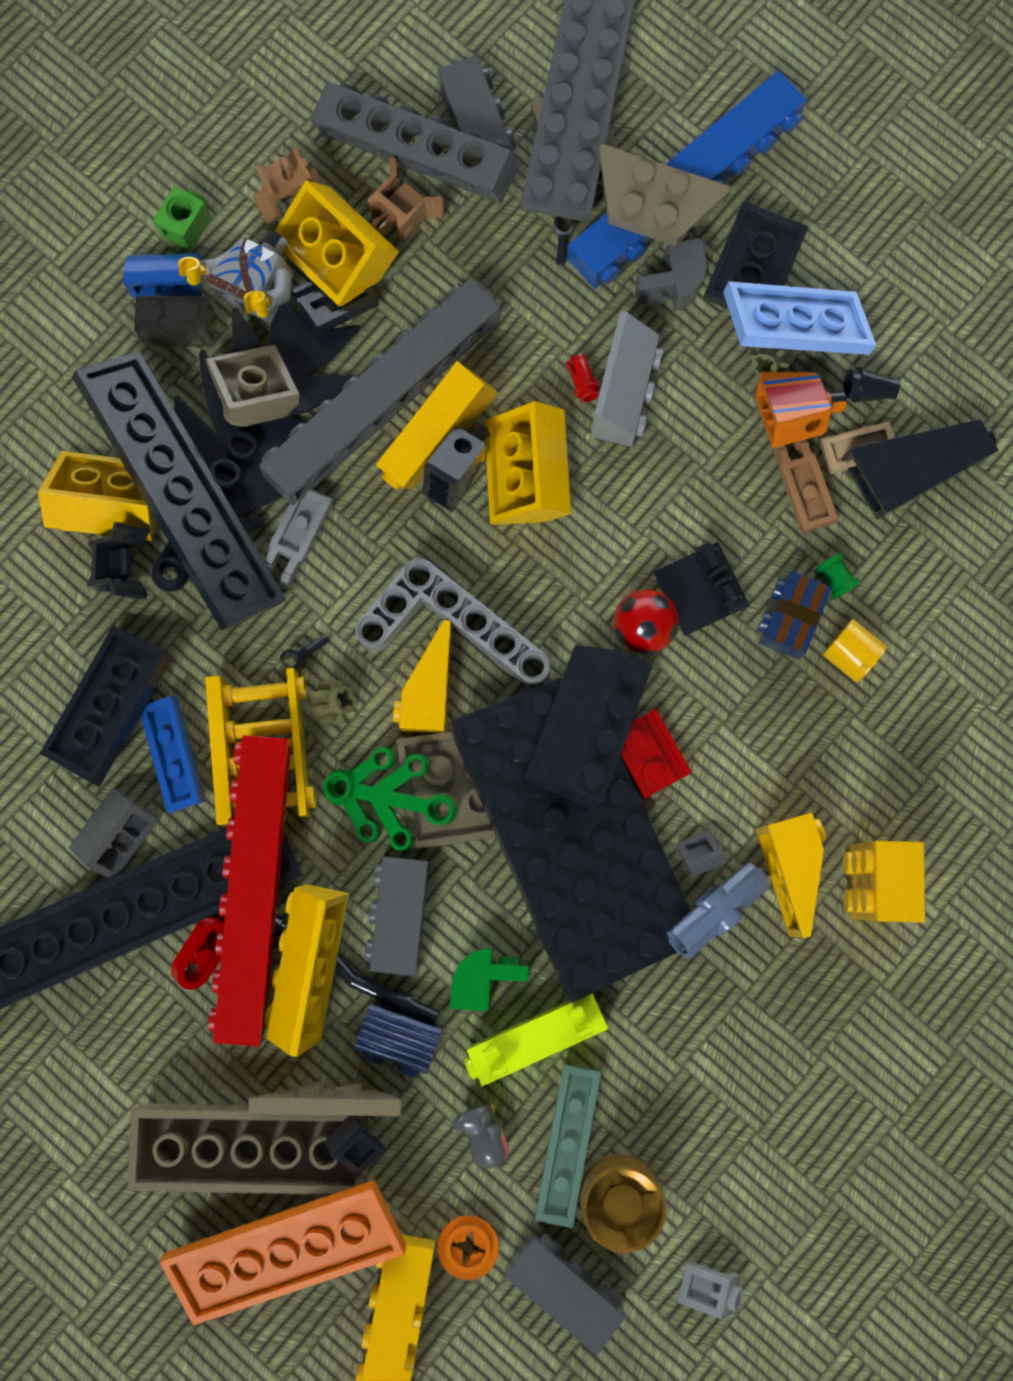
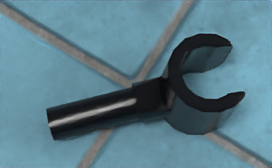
M557 216L553 223L554 229L558 233L556 265L564 266L568 237L576 228V220L571 219L570 229L565 231L559 225L561 217Z
M323 635L299 651L293 649L283 651L280 655V660L285 661L292 655H295L297 662L290 668H294L297 672L301 671L305 667L306 658L330 641L326 635Z

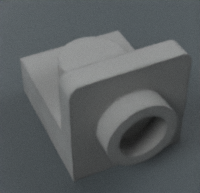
M689 1262L686 1264L678 1303L722 1320L733 1314L734 1311L736 1312L741 1305L743 1298V1288L739 1287L741 1275L734 1272L726 1275L697 1263Z

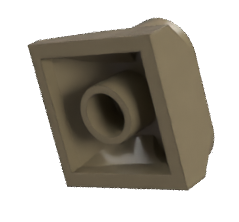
M275 344L206 358L208 370L223 404V416L230 424L249 426L284 418L290 415L293 409L299 405V392Z

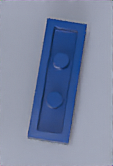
M169 696L147 704L141 713V719L167 813H175L206 802L178 697Z

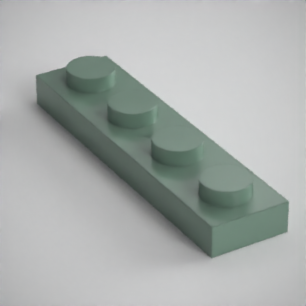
M563 1063L535 1212V1221L573 1228L600 1082V1070Z

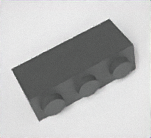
M474 56L438 68L439 89L454 128L458 131H461L462 128H468L480 135L482 140L492 143L493 139L500 140L509 145L512 151L516 150V142L512 130H505L502 122L505 119L501 101L499 98L493 99L490 90L493 89V83L487 67L481 68L478 57ZM482 158L475 159L470 167L477 166L482 161Z
M383 857L382 864H376L373 885L379 887L378 902H371L369 924H375L374 939H367L365 948V962H371L370 971L410 976L418 974L430 862Z
M533 1230L505 1266L504 1277L597 1356L626 1318L624 1308L621 1305L623 1299L607 1284L601 1288L590 1279L593 1273L581 1261L574 1259L571 1262L560 1252L563 1248L553 1237L547 1233L541 1237Z

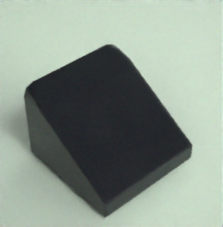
M348 1116L325 1141L331 1156L357 1177L385 1149L384 1144L356 1116Z

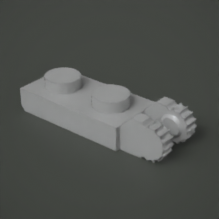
M313 489L308 491L307 495L293 506L289 504L268 546L270 550L264 560L270 573L273 574L280 555L290 559L280 578V586L287 589L292 584L300 564L303 565L334 502L333 498Z

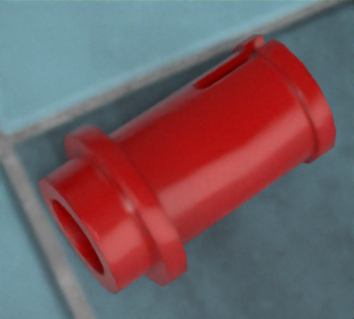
M579 354L571 357V361L567 360L565 365L576 388L574 391L575 397L580 399L582 403L596 400L600 394L601 384L599 381H595L587 356Z

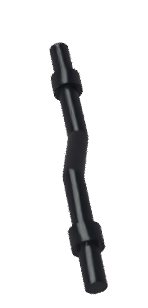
M276 914L274 938H277L278 935L281 936L283 930L287 929L288 925L285 922V917ZM338 953L335 972L350 988L391 1005V1010L399 1014L405 1015L409 1013L431 1024L435 1023L440 1010L413 999V994L402 989L397 992L360 976Z

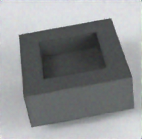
M709 829L675 843L678 854L692 877L726 863L724 852Z

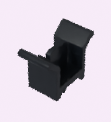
M114 522L109 537L89 541L88 546L92 550V562L90 564L92 566L90 568L91 577L87 581V587L99 588V592H111L115 596L147 599L148 594L141 582L128 581L127 576L131 573L130 548L143 546L150 531L149 527Z

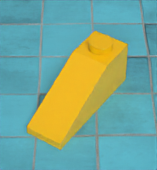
M443 620L401 692V701L395 700L393 722L399 723V729L402 732L426 734L446 732L452 640L451 621Z

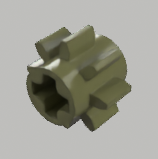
M753 347L747 355L752 360V371L757 375L760 372H787L789 370L788 367L795 360V356L790 354L791 349Z
M332 679L318 682L320 691L310 693L312 713L316 717L321 718V724L332 723L336 725L346 723L347 717L345 713L354 712L355 710L353 691L349 687L344 686V680L333 682Z

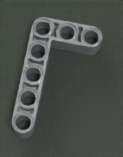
M416 558L409 561L356 625V636L364 649L369 652L378 653L384 651L424 604L442 620L451 621L452 628L522 684L528 687H537L542 685L549 676V659L540 649L425 559ZM425 571L430 575L426 584L417 586L411 583V577L415 572ZM452 593L458 597L457 604L452 608L441 607L438 601L443 594ZM401 598L407 602L406 608L398 614L389 612L387 610L389 603L393 599ZM479 615L484 617L487 623L482 630L472 631L466 626L468 619L471 616ZM372 626H379L383 628L382 637L375 642L365 640L366 630ZM500 638H509L514 642L515 647L510 653L501 654L497 652L494 645ZM536 660L542 664L544 670L539 676L530 677L523 671L524 664L527 661Z

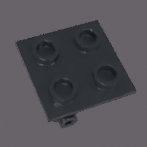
M710 542L705 543L697 548V552L653 571L663 594L674 603L678 613L679 626L684 636L750 606L718 542L712 545Z

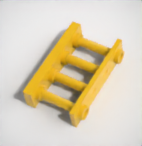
M286 668L287 682L239 688L227 685V681L221 676L205 677L216 823L219 826L226 827L228 819L235 816L236 803L230 802V789L232 780L238 779L239 765H234L232 743H236L237 739L242 738V735L269 736L292 733L294 755H291L290 770H295L297 792L287 793L286 808L298 806L299 816L309 818L312 817L311 809L317 807L315 787L309 786L302 713L301 699H307V687L305 677H299V673L294 668ZM289 697L290 719L236 724L235 721H230L229 707H233L236 702Z

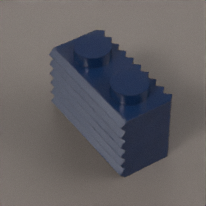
M372 1002L365 1016L355 1049L362 1051L361 1058L366 1061L382 1065L385 1059L398 1064L397 1071L408 1076L418 1077L420 1072L427 1074L443 1026L435 1023L431 1024L412 1015L399 1014L392 1011L389 1007Z

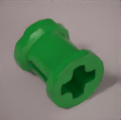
M842 552L834 555L814 569L816 575L821 574L827 585L832 587L831 591L833 593L831 598L833 600L838 599L862 583L859 578L852 576L842 561L844 559Z

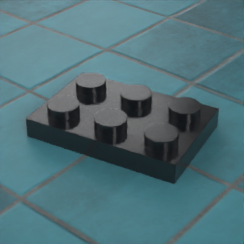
M743 201L706 288L703 300L728 309L723 293L728 282L784 286L809 226Z

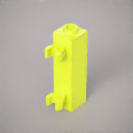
M591 993L572 1003L567 1001L468 1046L467 1053L469 1056L463 1060L471 1079L479 1078L481 1085L484 1086L608 1030V1027L594 995Z

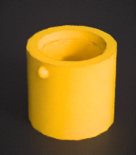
M852 618L828 645L822 656L858 683L877 663L888 646Z

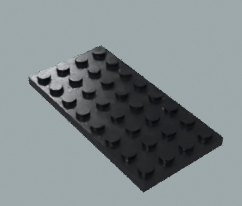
M562 677L452 720L447 725L567 1001L572 1003L678 953L670 944L667 932L691 910L621 755L604 801L591 809L523 780Z

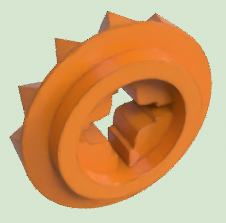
M459 1215L445 1225L439 1236L437 1245L439 1260L444 1269L458 1279H478L486 1275L496 1263L499 1253L498 1236L489 1222L476 1215ZM471 1231L473 1232L474 1244L480 1246V1249L478 1251L473 1250L471 1255L468 1256L467 1262H463V1248L458 1247L454 1243L465 1242L466 1237L469 1236Z

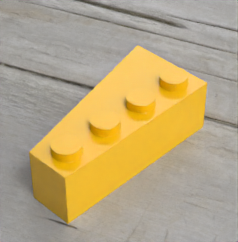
M402 1234L406 1243L405 1255L376 1264V1268L382 1269L380 1284L373 1283L369 1308H374L375 1311L372 1324L366 1323L361 1348L367 1349L365 1364L359 1363L355 1381H412L436 1240Z

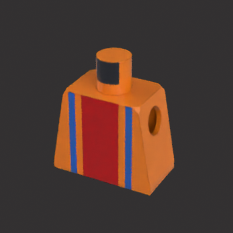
M760 372L755 400L772 448L823 435L827 430L831 413L844 412L846 409L844 391L825 392L821 378L815 372Z

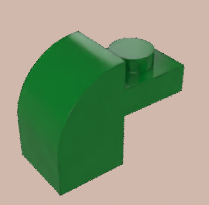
M482 948L470 953L461 961L454 972L451 985L450 1009L488 1011L490 980L528 982L529 964H521V957L499 956V963H491L492 948Z

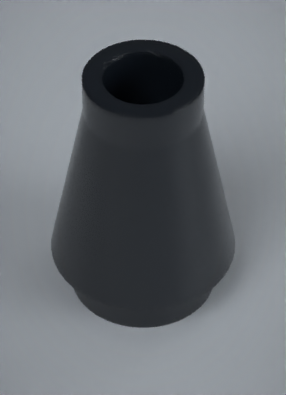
M862 367L848 370L843 382V391L846 399H851L853 403L883 399L894 400L897 398L900 390L898 378L888 377Z

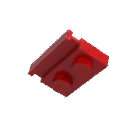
M656 709L632 722L620 755L643 799L692 773Z

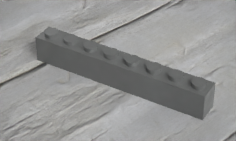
M472 278L462 286L460 284L455 285L448 292L442 304L437 308H429L422 315L420 323L411 331H403L396 338L394 346L385 354H377L370 361L368 369L359 377H351L342 387V392L333 400L328 399L317 408L315 416L306 424H298L290 432L289 439L279 448L275 446L267 451L262 458V463L259 465L263 477L292 506L299 500H302L307 495V492L322 482L494 328L500 321L501 307Z

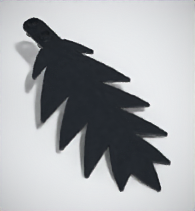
M290 301L279 306L270 324L269 346L276 345L299 392V405L293 409L290 415L284 418L249 426H235L226 421L223 416V404L206 364V358L210 357L203 350L199 352L201 379L210 418L216 434L179 395H175L173 399L174 411L212 473V478L218 483L237 517L283 498L263 477L259 465L262 463V458L267 451L275 446L279 448L289 439L290 432L298 424H306L308 420L294 419L292 417L311 411L328 399L333 400L342 392V387L351 377L360 376H309L344 349L356 335V328L331 330L318 335L301 310L298 313L295 312ZM234 307L231 312L234 353L264 347L238 308ZM238 517L246 532H250L264 524L263 518ZM168 542L152 568V580L159 589L175 592L182 589L190 577ZM167 571H173L177 578L168 580L164 578L163 574Z

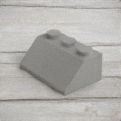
M620 311L594 414L591 437L632 447L635 435L642 437L647 416L640 413L643 402H651L655 382L648 380L651 369H659L663 349L656 348L659 334L627 312Z

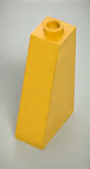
M456 361L377 462L376 466L384 472L381 476L382 479L396 490L400 487L412 490L424 477L425 464L455 427H460L466 431L492 403L499 392L474 371Z

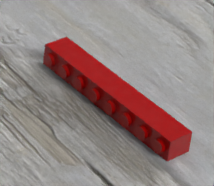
M242 735V742H236L234 765H239L238 780H232L230 789V802L236 803L235 816L228 819L226 832L227 840L232 841L231 856L226 855L223 864V878L229 880L227 894L222 893L219 905V916L225 917L224 932H218L216 939V955H221L220 970L214 971L212 980V993H218L217 1007L211 1008L208 1022V1031L214 1032L213 1043L260 1047L265 1040V1015L268 1009L292 739Z

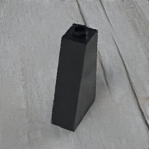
M981 419L856 446L845 454L842 461L848 463L853 460L856 466L849 467L847 470L876 520H879L987 460L999 449L996 446L994 433L990 428L985 427Z

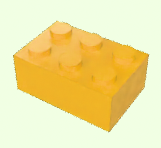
M872 841L849 845V852L844 853L843 868L844 873L849 874V889H846L844 892L845 912H849L850 920L925 923L924 842Z

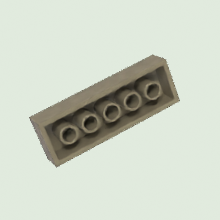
M143 1103L131 1110L127 1191L335 1194L368 1182V1167L357 1177L331 1156L325 1143L326 1139L348 1115L248 1114V1105ZM356 1116L369 1129V1116Z

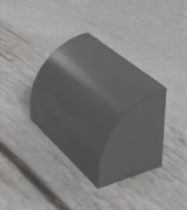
M113 787L68 848L87 867L110 879L119 875L158 819L133 799Z

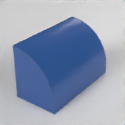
M200 253L128 255L124 264L123 284L132 298L202 296V277L198 285H191L187 282V276L181 277L179 275L178 262L181 258L195 257L202 261V255Z

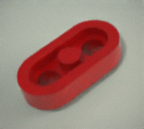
M213 916L201 920L175 957L171 965V975L182 988L194 990L204 985L221 961V955H216V939L218 932H224V921ZM192 962V965L188 969H186L189 963Z

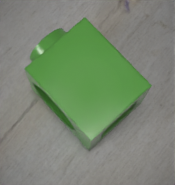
M174 186L153 219V223L160 236L191 252L212 219L205 204V199L193 190L185 192ZM185 213H190V216L184 220H178V218Z

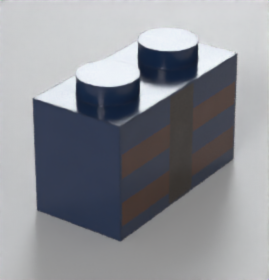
M792 570L784 580L778 578L770 596L771 599L776 600L771 613L764 612L757 631L762 633L758 644L797 660L802 658L808 650L832 587Z

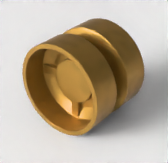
M613 1154L596 1161L585 1173L580 1187V1203L587 1230L596 1242L614 1252L632 1253L644 1249L658 1237L666 1219V1201L655 1175L644 1162L630 1155Z

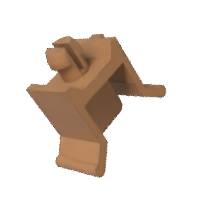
M296 148L292 149L287 157H279L280 160L277 161L275 159L268 166H256L263 187L253 198L268 227L273 226L282 215L277 203L278 200L284 202L295 197L305 180L324 185L316 168L310 169L306 158H301Z
M390 157L391 175L367 201L370 215L373 218L371 225L383 237L390 233L392 227H395L398 230L400 241L404 243L427 218L443 219L445 217L443 198L441 196L422 197L407 183L401 185L396 159Z

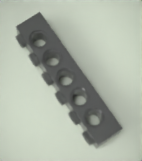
M328 81L326 82L310 118V121L322 135L388 161L390 157H394L396 164L502 204L519 167V163L511 152L512 148L509 145L493 139L492 143L482 140L480 135L468 128H462L461 131L450 128L446 121L435 116H431L430 120L421 117L416 110L406 105H401L400 108L390 105L389 101L380 95L372 93L368 97L360 94L361 92L348 83L342 82L339 86ZM360 112L358 117L352 120L353 116ZM390 123L389 127L385 131L381 132V129L386 124ZM420 135L416 142L410 143L415 136ZM451 146V149L446 154L440 155L444 148ZM482 158V161L477 166L470 167L475 159Z

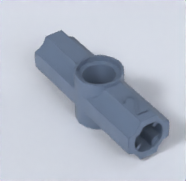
M751 862L745 863L725 882L714 886L700 896L694 903L695 908L667 932L669 942L676 952L682 954L686 959L692 958L716 935H721L735 926L743 918L744 914L742 912L770 888L765 873Z

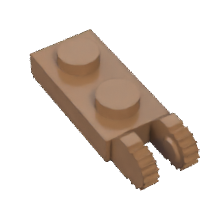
M807 440L793 443L799 459L792 461L790 460L786 445L772 448L801 533L805 534L836 524L839 521L816 456L811 453Z

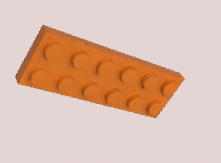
M375 1180L164 1252L159 1263L194 1326L405 1255L406 1243Z

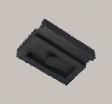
M312 280L291 290L293 301L298 303L301 312L318 335L379 306V296L371 286L343 306H338Z

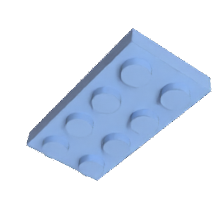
M728 282L723 292L740 346L870 355L876 346L857 292Z

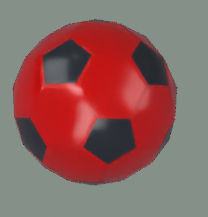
M652 589L636 590L625 596L616 607L613 619L614 630L618 640L628 650L642 655L655 654L667 648L676 637L679 626L678 613L674 603L665 594Z

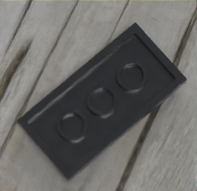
M113 625L40 754L100 787L173 656Z

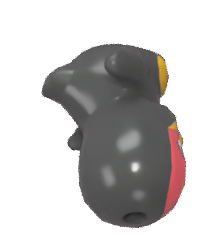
M493 1103L480 1105L458 1113L452 1125V1128L457 1129L458 1133L464 1132L469 1137L471 1156L479 1167L485 1169L503 1164L509 1152L503 1135V1128L499 1124L494 1123L493 1120L495 1112Z

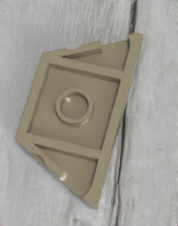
M601 144L599 148V161H601L603 176L602 184L606 198L607 221L610 225L676 246L687 236L688 231L692 227L698 226L708 216V213L719 202H724L728 198L731 186Z
M309 1081L302 1082V1087L249 1097L248 1114L401 1116V1099L374 1089H363V1083L342 1082L340 1087L325 1088V1082Z

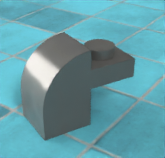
M702 238L679 242L676 246L667 244L663 259L666 272L637 277L635 287L637 305L647 303L649 306H657L665 303L668 299H672L675 312L686 308L697 298L707 268Z

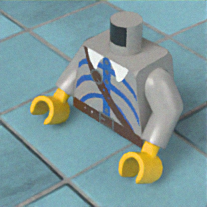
M270 231L261 246L246 238H242L231 249L215 258L202 261L195 257L181 258L178 262L179 275L181 277L187 276V282L191 285H198L201 282V277L204 278L206 283L220 298L245 310L246 313L253 314L271 324L279 306L289 302L291 299L293 271L281 257L289 243L275 231Z

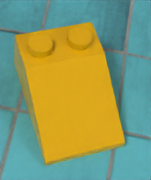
M812 813L755 829L790 937L807 938L811 936L824 853L822 842L826 840L821 821L819 819L814 820Z

